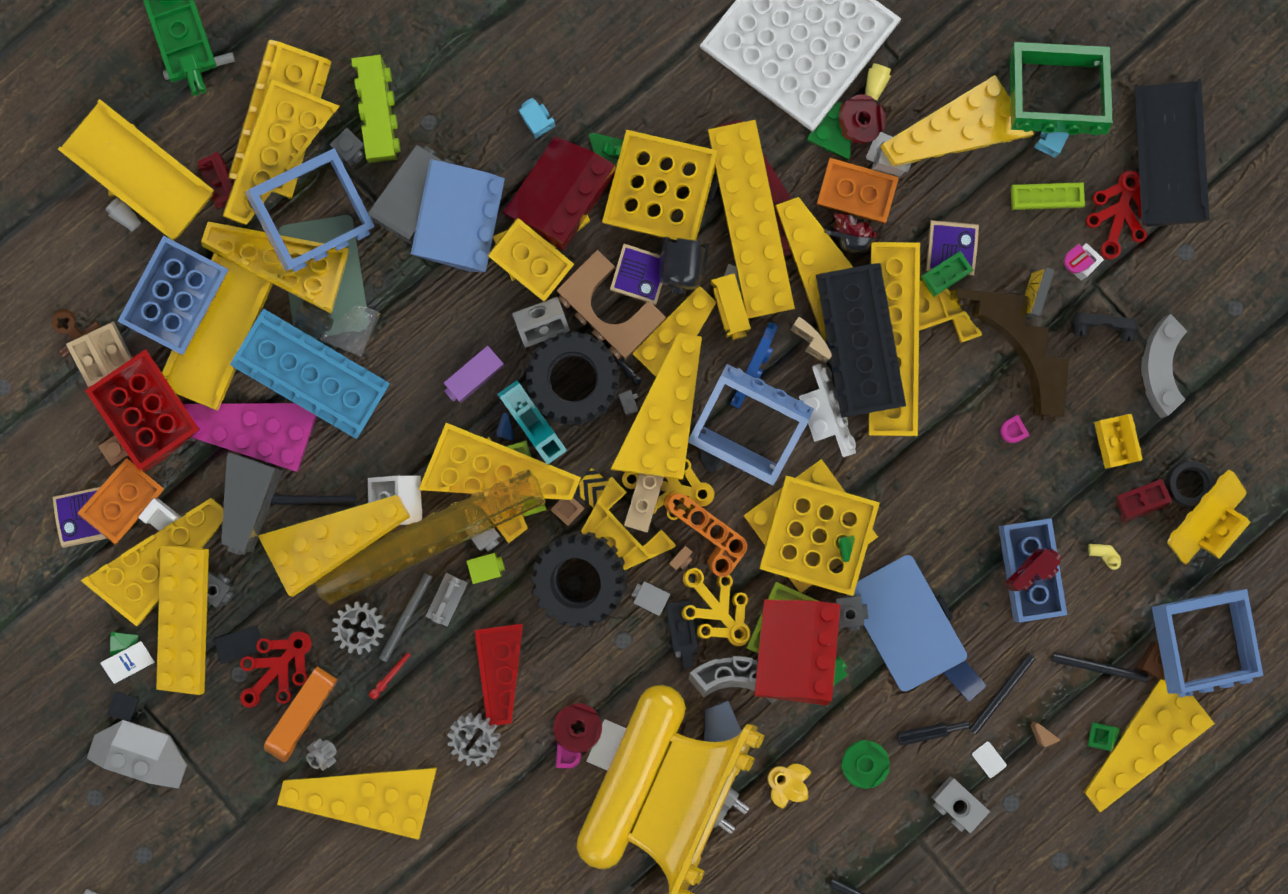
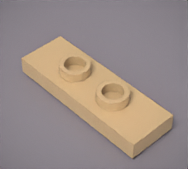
M639 474L624 526L648 533L664 477Z

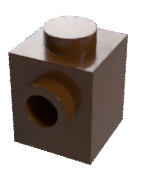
M1150 642L1137 668L1159 680H1165L1159 643Z

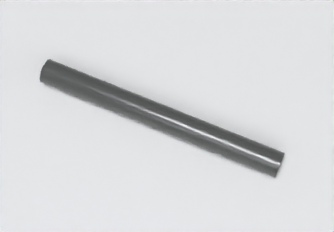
M424 572L379 659L385 662L389 660L433 578L431 575Z

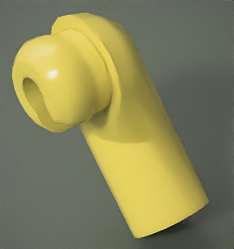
M1088 545L1089 556H1101L1107 566L1113 570L1121 566V557L1111 545Z

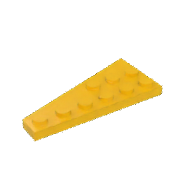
M271 79L223 217L245 225L248 224L255 215V212L244 192L290 170L340 106ZM273 190L260 196L263 203Z
M797 197L775 205L819 332L822 339L826 341L827 336L816 275L853 268V266L829 235L824 232L822 226L802 200Z
M207 222L201 241L202 247L332 314L348 259L349 248L344 247L336 251L335 247L326 251L328 256L316 262L311 258L305 261L306 267L296 272H293L292 268L285 271L265 232ZM280 235L292 260L324 244Z
M213 498L208 499L177 521L170 523L161 531L148 537L121 554L120 557L80 581L135 626H139L159 602L160 547L162 545L203 548L223 524L224 507Z
M1159 680L1122 733V737L1116 746L1110 751L1102 767L1099 768L1085 789V795L1095 808L1102 812L1215 723L1194 696L1179 697L1178 694L1168 693L1166 681Z
M437 767L284 780L277 805L419 840Z

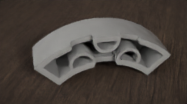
M1172 314L1163 317L1152 330L1147 339L1141 362V376H1143L1146 389L1145 394L1160 418L1169 416L1185 401V398L1176 386L1172 364L1176 347L1187 331Z
M741 656L719 660L714 659L691 671L688 680L703 697L716 690L728 687H741L755 691L757 661L753 660V658ZM766 698L771 704L778 700L773 698Z

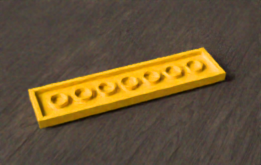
M756 120L708 129L711 149L719 151L715 168L747 317L749 319L795 309Z
M873 242L871 244V264L881 263L906 407L869 413V436H918L920 243Z

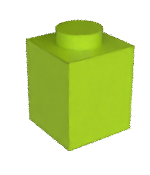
M496 553L467 560L473 584L501 577V571H505L502 557H497Z

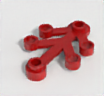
M1129 170L1122 173L1118 179V184L1104 191H1097L1092 196V202L1096 206H1102L1108 201V198L1122 192L1118 203L1097 214L1092 213L1085 219L1086 226L1094 229L1102 221L1115 215L1108 240L1100 247V254L1106 260L1116 258L1121 252L1118 239L1124 219L1132 231V241L1140 243L1147 237L1146 230L1141 228L1129 206L1132 196L1139 208L1137 212L1138 217L1142 220L1140 177L1136 171ZM1127 179H1131L1133 181L1132 187L1127 186ZM1098 194L1104 197L1103 202L1097 201L1096 196ZM1090 217L1096 218V225L1090 223ZM1136 231H1140L1142 233V239H1137L1135 237ZM1106 247L1112 248L1113 253L1111 255L1106 253Z
M299 631L292 633L286 640L263 638L257 642V650L261 653H267L271 649L287 650L281 657L253 658L247 656L241 660L240 666L244 671H251L254 668L271 667L253 688L245 689L241 693L240 701L243 706L247 708L257 706L261 701V693L277 675L279 680V691L276 694L277 701L285 704L291 700L292 693L289 690L288 663L295 656L296 672L293 674L292 680L298 686L304 685L308 680V675L305 671V654L309 652L312 645L308 634ZM297 639H300L303 642V646L301 648H297L295 646V641ZM263 641H266L269 645L267 650L261 648ZM246 659L252 661L251 668L245 667L244 662ZM299 673L304 675L302 683L296 680V676ZM281 692H286L288 694V699L286 701L281 700ZM247 694L253 695V702L249 703L246 701Z

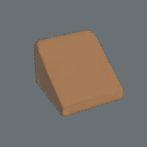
M1031 722L1030 726L1038 745L1046 747L1060 741L1059 738L1039 723Z

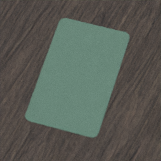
M342 215L283 225L279 228V235L325 244L353 230L354 224L351 216ZM356 236L347 240L349 245L345 248H349V255L332 314L288 291L293 326L314 339L361 332L369 328Z

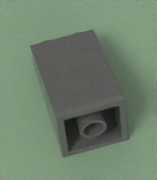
M416 145L368 213L373 222L410 245H413L430 159L442 161L435 157L437 153L427 146H424L422 149ZM446 158L442 161L456 165L455 163Z
M229 452L226 461L221 544L228 546L227 551L245 555L246 552H254L259 538L258 535L261 533L271 505V499L275 494L283 470Z

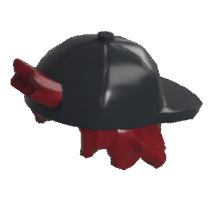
M835 214L836 225L823 228L825 233L837 236L839 248L844 252L851 253L852 256L865 254L871 251V244L873 242H881L875 231L872 232V227H869L868 222L864 224L858 223L850 214Z

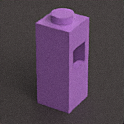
M487 346L444 382L447 386V389L444 391L453 402L458 399L462 403L505 365Z

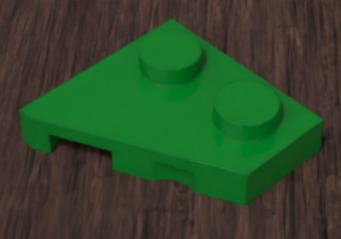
M837 101L813 132L811 131L807 141L848 161L850 158V140H846L842 136V130L839 125V111L843 103Z

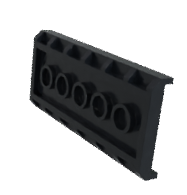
M1201 79L1193 82L1148 86L1135 85L1142 226L1178 225L1209 221Z
M881 263L817 274L816 281L828 348L832 354L830 359L841 418L906 407Z

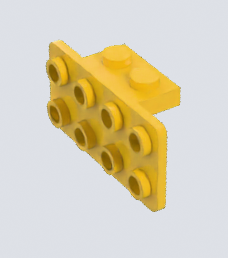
M1227 470L1221 475L1212 489L1202 497L1194 510L1187 514L1182 524L1171 533L1167 543L1182 563L1187 564L1200 548L1220 559L1250 524L1247 517L1234 510L1245 497L1246 490L1233 471Z

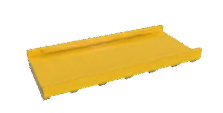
M268 41L228 179H236L269 81L274 79L321 98L331 65L330 60L278 41ZM305 151L299 157L296 163L292 166V168L302 164ZM298 178L275 188L272 192L291 199Z
M99 99L94 109L58 150L158 230L175 241L208 203L215 191Z
M214 253L211 261L227 268L228 272L184 355L172 350L162 373L177 395L218 411L236 371V368L232 367L230 363L260 315L273 283Z

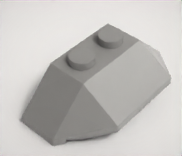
M122 720L94 735L87 759L104 769L149 784L178 789L187 767V763L182 758L170 735L126 720Z

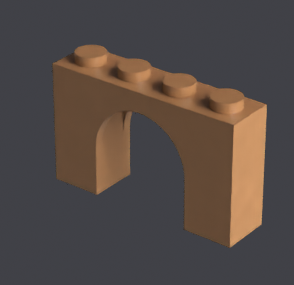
M597 250L557 290V293L560 295L558 299L565 308L568 309L571 306L577 312L574 316L584 326L588 323L594 329L591 333L601 342L605 340L611 346L609 350L617 359L622 357L626 360L666 320V317L648 301L632 318L624 323L608 324L600 320L591 307L592 295L596 288L615 270V266Z

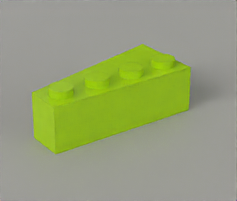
M381 55L351 58L352 67L358 73V78L354 80L358 97H361L358 107L361 121H364L362 134L366 159L369 163L398 160L397 153L401 152L400 141L394 135V129H398L396 114L392 115L391 106L395 105L393 91H389L388 82H392L390 67L386 68Z

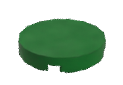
M860 740L846 748L842 756L841 768L843 775L852 785L868 789L877 787L886 779L889 773L890 762L887 752L881 745L870 740Z

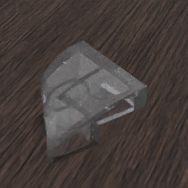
M357 304L321 335L319 340L362 357L380 312Z

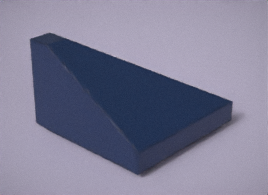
M504 413L501 416L496 435L500 438L514 441L515 437L509 415Z

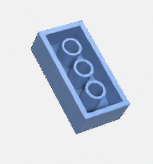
M1052 518L998 526L1007 579L1036 549H1053L1057 552ZM1059 565L1057 566L1059 571L1050 580L1047 578L1045 580H1035L1026 591L1009 590L1014 622H1026L1067 615Z

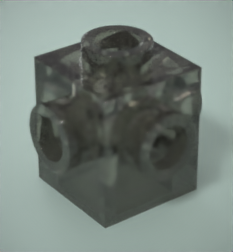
M304 300L296 311L294 327L308 335L321 339L326 331L329 332L331 330L334 318H331V313Z

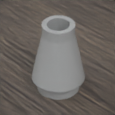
M118 197L106 208L109 217L128 228L131 232L135 231L142 224L132 208Z

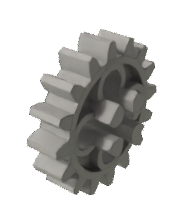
M355 602L354 608L350 604H346V612L343 610L338 611L341 617L340 619H333V622L338 625L332 628V631L338 632V636L334 640L342 641L341 649L348 646V653H353L357 649L358 654H362L363 648L368 652L372 651L371 644L379 646L380 643L377 637H384L380 629L386 627V625L379 623L383 615H375L376 607L369 610V603L366 602L361 607L359 602ZM364 612L367 618L361 623V627L373 628L374 634L373 636H368L365 631L359 632L357 635L359 641L357 644L351 642V637L356 634V629L345 628L343 622L347 619L351 624H358L360 622L359 613Z
M469 713L466 719L460 716L457 722L452 724V730L447 735L449 738H452L447 743L448 746H454V750L451 752L452 755L458 753L460 755L458 761L466 759L468 766L472 761H475L476 766H480L482 760L487 764L491 757L494 758L497 749L501 745L497 741L501 736L500 733H494L497 725L490 726L488 724L490 722L489 717L485 721L481 720V714L474 718L472 713ZM478 729H482L483 732L469 751L466 750L465 747Z

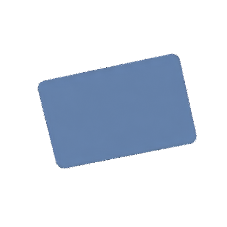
M905 555L857 582L854 595L861 594L862 605L867 604L869 619H864V626L902 691H909L966 660L967 653L912 556Z

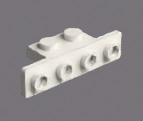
M826 363L816 364L812 368L819 389L799 396L800 400L814 408L808 422L814 442L835 435L843 457L855 454L856 443L853 436L850 435L847 417L841 418L837 392L832 383V372Z

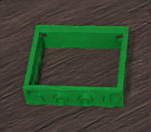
M1014 42L1010 53L1011 130H1024V132L1043 131L1044 133L1064 132L1070 135L1079 133L1091 134L1093 136L1097 134L1107 135L1113 123L1110 47ZM1022 64L1100 68L1101 116L1023 112Z

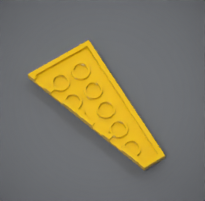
M994 75L889 139L880 148L894 167L917 162L921 159L936 158L945 154L988 147L996 143L1030 138L1034 133L1033 131L1011 130V98Z
M677 334L611 470L683 480L701 336Z
M446 423L418 490L572 500L581 477Z
M394 495L258 535L285 590L289 596L294 597L411 516L402 499Z

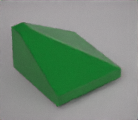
M854 535L837 539L843 562H849L855 541Z
M111 632L110 656H114L137 644L139 635Z
M1092 722L1088 746L1112 751L1120 728Z

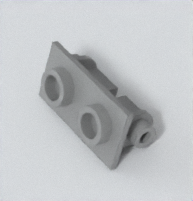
M446 573L425 617L448 627L468 583Z

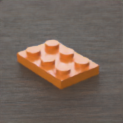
M829 158L816 205L886 224L899 177Z
M126 458L77 514L116 545L138 521V517L150 502L161 495L164 488L143 471H139Z

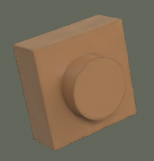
M115 435L98 446L112 467L129 457Z
M574 498L572 500L560 499L551 511L569 526L585 508Z
M684 546L669 564L675 570L679 567L684 569L692 561L690 557L692 551Z

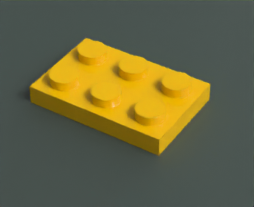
M519 218L514 221L487 255L542 301L548 298L574 265V263Z

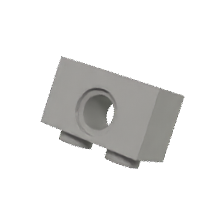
M558 297L512 313L525 348L545 341L548 338L556 337L559 333L570 331Z
M951 776L931 796L936 802L933 806L943 815L946 813L950 814L954 818L951 823L961 832L966 829L971 833L990 812ZM958 800H963L964 809L961 812H954V803Z

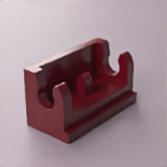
M217 151L199 160L197 166L205 183L215 191L212 199L218 210L226 206L234 181L233 179H228L230 172L223 156Z
M1160 479L1118 495L1115 505L1116 508L1119 507L1121 510L1120 519L1122 523H1126L1168 507L1172 500L1163 480Z

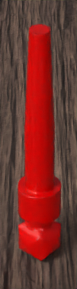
M408 652L384 679L375 685L376 688L369 692L370 698L377 699L380 692L386 689L390 680L411 656Z

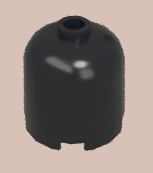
M662 237L658 272L661 283L672 288L671 293L684 295L686 290L698 288L704 278L710 244L704 243L700 247V241L677 238V241L672 240V242H669V237Z

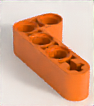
M670 492L664 499L665 508L717 546L707 560L708 569L719 577L728 576L746 553V540L686 495L679 492ZM673 500H679L687 509L684 511L676 507ZM699 511L701 513L700 521L692 523V514ZM718 525L720 527L719 535L711 537V528ZM737 539L739 547L735 551H731L729 544L732 540ZM719 559H724V568L717 571L715 568L716 562Z
M317 666L264 744V750L285 763L296 748L297 741L336 685L338 679Z

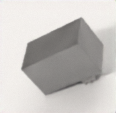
M631 390L619 394L625 415L638 411L635 403L638 395L632 394Z

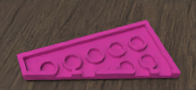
M296 403L221 404L218 411L202 404H184L200 428V431L193 435L192 438L296 472L299 471L317 417Z

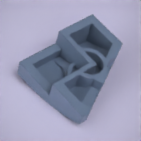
M728 700L705 709L704 741H726L734 738L741 732Z

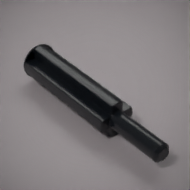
M969 721L946 725V723L897 732V741L899 746L945 737L948 736L949 732L968 729L971 726Z

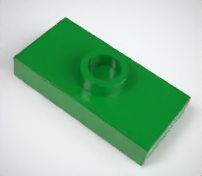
M959 251L920 278L931 295L935 297L974 270L962 252Z

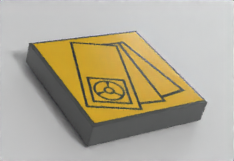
M1045 267L1032 272L1025 296H1028L1026 320L1041 315L1054 274L1053 269Z

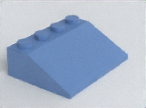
M430 159L411 255L469 272H486L489 259L487 255L491 249L505 178L484 171Z
M163 236L118 322L184 355L228 269Z

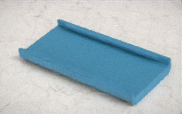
M264 308L230 363L232 367L356 439L390 384Z

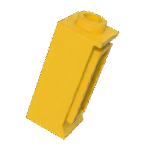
M735 273L711 280L724 330L729 332L726 334V337L732 336L733 340L746 337V332H749L751 327Z

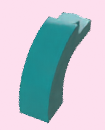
M517 380L498 393L500 399L547 465L567 451Z

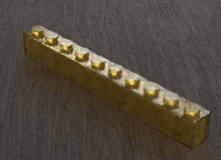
M529 469L518 472L513 477L497 482L482 492H476L463 501L452 503L444 510L431 513L425 519L410 523L395 533L387 534L384 538L370 544L317 580L315 584L319 597L330 605L545 504L546 502L538 479Z

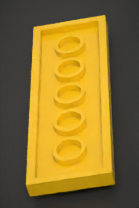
M162 545L160 547L156 690L195 695L204 694L209 549Z

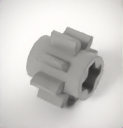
M318 739L307 747L310 753L307 754L306 758L313 768H321L324 771L336 762L334 756L337 751L330 741Z

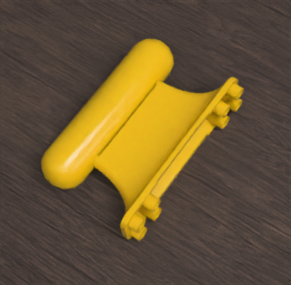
M654 685L644 691L637 703L577 839V851L581 859L589 866L597 869H609L619 862L628 842H631L648 853L660 865L668 880L669 894H694L688 891L689 885H699L705 871L698 868L702 858L701 854L735 777L739 774L740 770L749 771L755 758L748 755L750 747L759 749L765 735L757 732L758 726L753 724H746L743 730L734 738L719 742L701 741L678 734L677 732L686 710L684 699L672 687Z

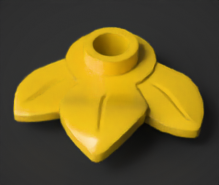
M797 763L791 764L786 768L783 766L772 768L768 773L767 781L772 788L771 799L773 803L783 809L789 800L793 802L806 801L808 799V789L803 781L808 778L811 771L804 765ZM783 775V780L778 783V776Z

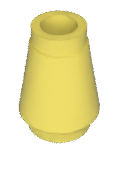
M873 63L872 68L868 70L865 95L871 96L875 101H878L891 78V75H889L890 68Z

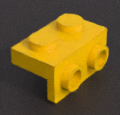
M1132 414L1094 422L1105 469L1142 461L1141 448Z

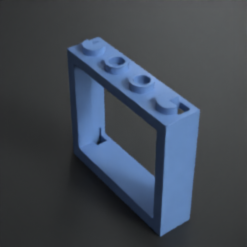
M335 148L244 192L285 271L292 268L293 272H296L307 266L305 261L313 258L316 262L328 256L327 250L335 247L336 251L349 245L347 240L355 236L357 240H360L370 235L368 230L375 227ZM331 162L362 225L292 260L260 196Z
M727 364L688 439V443L774 485L808 424L814 408L805 404L802 400H797L787 395L785 391L775 389L765 384L763 380L744 373L740 368L736 369ZM725 384L799 422L777 464L703 427Z
M1247 589L1231 590L1152 606L1168 693L1178 694L1179 697L1193 696V691L1199 690V693L1214 691V686L1229 688L1234 686V682L1239 681L1240 684L1251 683L1253 681L1252 678L1263 676ZM1229 603L1241 670L1184 682L1172 614Z

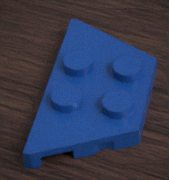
M769 322L745 372L746 374L754 378H760L763 370L759 369L761 363L766 364L773 351V348L769 346L778 325ZM737 390L730 405L739 409L746 395Z

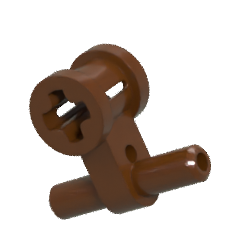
M67 309L57 311L52 319L53 329L60 334L67 333L72 340L101 327L98 322H94L81 332L75 326V315ZM59 317L63 319L66 317L69 318V321L67 323L68 326H66L65 324L60 326L58 324L60 321ZM67 345L59 350L63 358L71 354Z

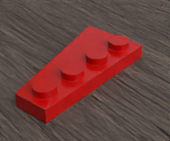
M523 623L475 630L486 719L490 718L488 723L490 726L495 724L497 726L512 724Z

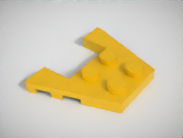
M920 281L919 331L952 320L960 343L982 336L981 331L970 320L968 314L957 305L956 301H950L951 292L948 289L933 297L923 281Z
M611 477L582 528V534L592 532L596 533L595 537L599 539L602 536L608 540L607 544L610 547L614 545L618 549L616 552L618 557H623L625 561L623 565L624 570L674 548L676 545L662 530L647 544L642 546L614 517L609 509L627 492Z

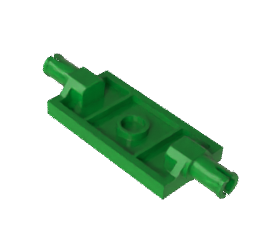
M143 0L170 81L173 83L187 78L193 96L200 95L198 89L201 91V94L206 93L207 89L200 73L216 68L217 64L195 0Z

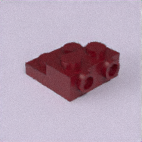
M1036 549L1004 582V585L1010 591H1026L1035 580H1045L1046 578L1050 580L1059 571L1057 566L1061 563L1062 557L1053 549Z

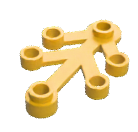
M686 459L688 469L684 470V475L691 487L681 485L678 479L666 478L668 482L663 481L660 489L665 491V493L658 497L653 514L664 505V499L670 492H679L689 496L699 506H707L714 499V490L709 484L700 483L691 469L690 461ZM625 472L622 476L623 485L628 489H635L639 474ZM629 475L636 476L637 480L634 484L628 483L627 477ZM699 490L707 492L705 499L698 497ZM681 503L676 506L684 511L687 509ZM667 510V517H668L669 519H671V520H677V519H678L677 517H675V518L671 517V516L669 515V511Z
M692 568L685 571L683 574L684 584L689 588H694L711 609H701L688 605L682 609V617L686 620H693L695 618L721 620L726 628H712L709 624H701L697 628V635L703 639L709 637L727 638L734 646L745 645L751 635L749 627L744 623L745 605L748 603L747 595L745 593L733 595L732 603L736 606L735 618L733 620L728 614L730 587L733 584L732 577L730 575L726 576L728 579L727 586H724L721 582L723 577L717 578V585L720 587L718 602L703 584L704 575L701 570ZM690 574L695 576L694 583H691L688 579ZM739 595L743 597V603L741 605L737 603V597ZM688 608L693 610L692 617L686 615ZM703 627H707L708 634L706 636H704L701 632ZM737 629L741 632V637L739 639H737L734 635V632Z

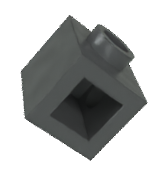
M348 128L330 144L332 148H335L342 163L345 161L350 167L354 163L360 162L365 156L364 144Z
M208 571L207 602L216 608L222 607V605L226 606L234 595L232 593L234 586L230 584L231 579L220 572L216 575L212 571Z
M861 594L836 598L837 604H841L840 628L845 627L846 631L860 630V626L864 625V619H869L867 604L862 605Z

